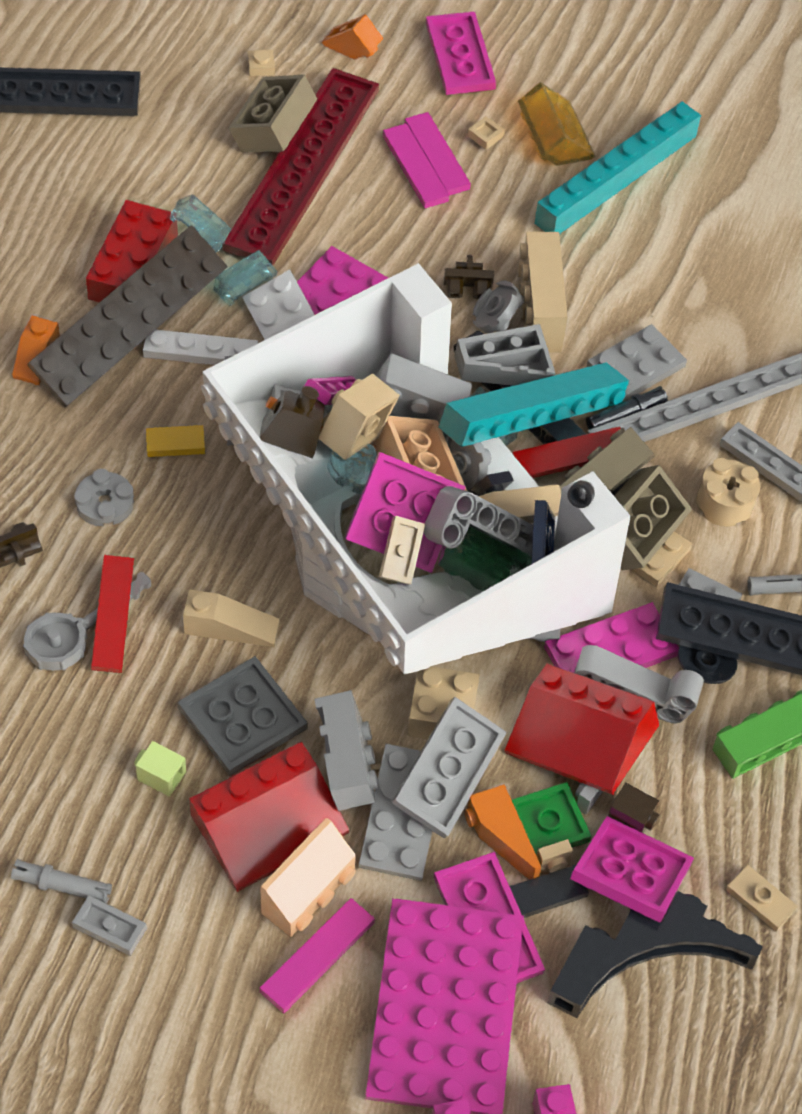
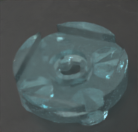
M369 444L344 460L332 450L327 463V470L337 484L343 487L346 483L354 487L352 492L362 494L377 453H375L374 446Z

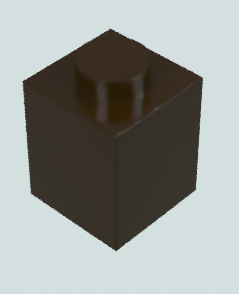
M625 782L610 807L608 817L642 833L646 829L652 831L660 814L656 813L659 800Z

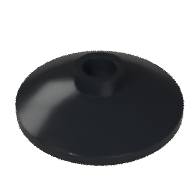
M682 645L678 649V661L683 670H691L700 674L703 677V683L721 684L729 681L735 675L738 666L737 659Z

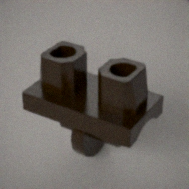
M467 254L466 262H456L455 268H445L443 285H446L449 298H461L463 296V286L474 287L473 298L479 299L487 289L492 288L494 271L483 270V263H473V255Z
M21 522L14 525L11 532L0 536V568L16 562L19 567L26 565L24 558L43 551L34 523L27 525Z

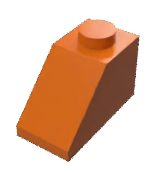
M365 14L334 27L323 39L322 44L355 60L363 56L368 58L376 53L378 50L377 45L382 41L383 37Z
M31 316L20 337L12 373L14 379L40 385L41 380L27 364L60 336L57 322Z

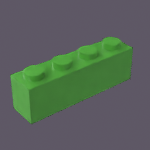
M802 689L793 698L785 702L779 700L772 704L767 711L759 715L758 713L750 714L742 723L734 727L731 725L726 726L717 733L712 750L732 779L802 745Z

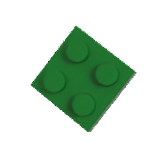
M567 782L512 799L536 856L538 849L567 839L572 848L591 842L592 835Z

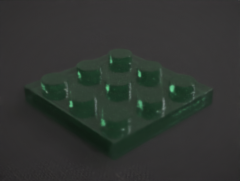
M469 526L462 542L457 547H442L438 565L448 574L460 576L469 581L474 588L484 591L532 564V557Z

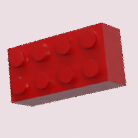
M125 200L86 276L88 300L100 303L178 236L177 213Z

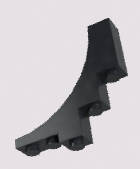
M678 891L664 920L660 923L631 909L616 939L611 938L607 932L600 928H591L585 925L550 991L547 1003L578 1018L590 998L603 985L632 966L651 959L673 955H703L728 960L752 970L763 946L757 944L748 935H739L727 929L718 920L705 918L704 914L708 905L702 903L698 897L692 894H683Z

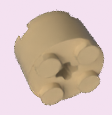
M715 459L713 464L703 474L696 497L698 509L699 507L701 508L704 517L708 521L719 526L730 527L743 520L746 521L753 512L760 492L758 471L752 466H747L735 460Z

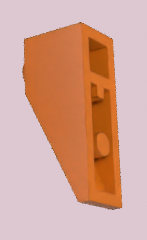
M505 784L471 795L468 800L467 809H464L469 827H474L482 841L528 880L539 877L541 865Z

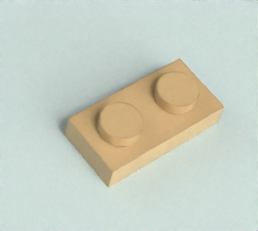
M398 516L392 518L379 578L411 585L425 528L424 523Z
M674 531L644 568L633 569V571L658 587L691 550L692 543Z

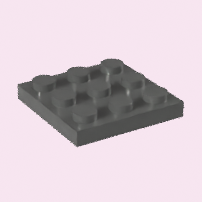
M256 656L177 702L178 709L229 776L308 729V722Z

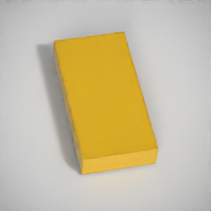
M203 425L146 428L147 457L205 454Z

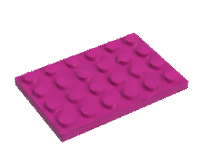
M392 898L365 1100L433 1109L434 1104L468 1099L471 1114H503L523 915Z

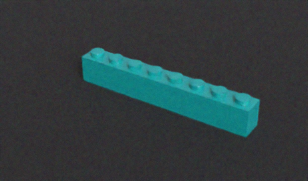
M681 101L538 201L534 224L544 232H559L561 234L697 136L701 114Z
M605 362L446 403L438 428L458 445L464 447L621 404L626 396V389L630 380Z

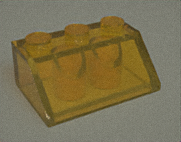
M539 82L518 100L522 110L520 113L521 117L528 124L530 129L528 133L536 142L538 147L536 149L537 154L543 161L548 160L556 166L592 160L596 157L571 101L542 82Z

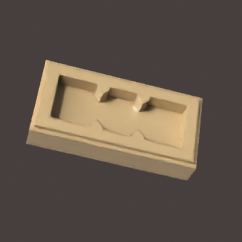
M749 865L726 888L728 893L775 932L784 925L798 908V905Z

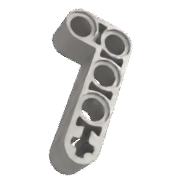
M446 486L440 490L425 522V537L429 541L448 548L457 547L462 542L470 526L507 546L528 553L533 550L534 525L471 492L453 486Z
M595 645L582 647L574 672L586 678L654 701L658 718L675 724L683 722L696 709L704 682L700 674L691 670H681L669 679Z

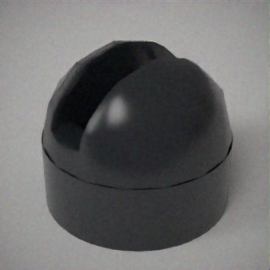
M577 481L568 490V500L574 507L586 508L595 497V488L590 482ZM583 489L586 491L585 499L580 498Z

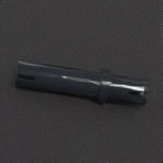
M658 386L641 395L638 393L632 395L631 399L587 417V428L591 430L668 402L667 394L661 386Z

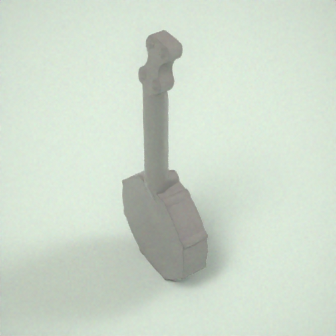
M139 572L137 579L131 583L130 600L138 599L143 589L151 587V580L144 572ZM98 608L84 618H75L70 613H45V615L37 618L27 626L23 644L25 655L40 670L64 671L66 668L74 665L84 657L87 639L86 630L96 624Z

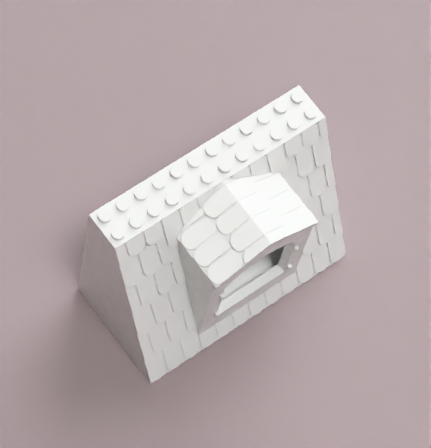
M419 263L202 371L204 384L201 385L205 396V403H203L205 413L209 419H215L219 424V430L226 441L231 440L234 444L238 458L242 462L246 461L255 481L258 484L262 482L265 486L268 498L272 504H278L283 510V517L291 527L295 543V558L304 595L338 618L343 617L369 634L375 642L380 641L385 648V654L389 662L393 666L397 665L403 674L427 669L432 665L460 659L462 656L501 647L507 643L534 637L536 634L576 625L578 622L612 613L630 521L629 513L592 471L562 488L559 512L555 521L554 552L533 564L532 552L528 553L507 546L492 537L483 538L489 545L485 549L443 572L415 577L412 579L411 585L402 583L387 584L368 573L356 562L343 540L340 520L343 509L353 504H358L377 457V452L375 451L373 456H369L358 451L344 460L318 439L312 459L263 442L259 438L262 420L270 410L266 407V403L271 396V391L275 384L301 391L307 380L311 378L353 376L355 379L363 380L372 373L376 375L391 353L448 374L452 302ZM499 437L481 442L484 448L488 449L491 453L492 460L488 465L487 475L510 471L514 482L506 487L505 490L539 487ZM580 480L590 482L595 488V497L586 508L574 507L567 497L569 488ZM584 489L580 497L582 499H585L586 491Z

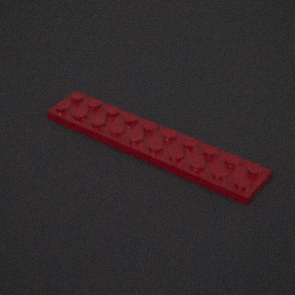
M335 68L331 69L316 93L317 101L300 125L298 131H296L287 148L279 152L224 240V251L271 268L274 266L379 92V83Z

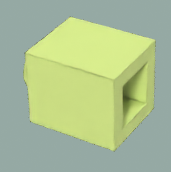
M154 741L151 742L146 750L142 749L139 752L134 763L138 781L169 797L186 774L185 757Z

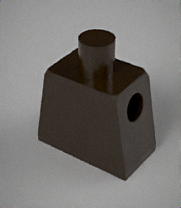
M304 386L300 394L290 390L284 391L263 418L259 438L263 442L313 459L325 405L317 400L319 397L318 391L310 386Z

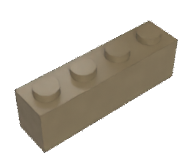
M632 427L626 431L624 428H621L610 437L611 444L605 449L598 447L587 457L589 462L581 469L579 466L571 469L564 476L566 481L560 485V489L562 491L563 487L593 471L612 493L654 458V453Z

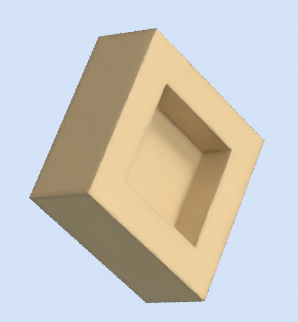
M273 50L248 51L250 76L275 75Z
M485 116L468 129V137L487 150L504 137L505 129Z
M568 839L538 849L537 858L541 865L540 874L547 871L552 873L564 869L570 864L573 849Z

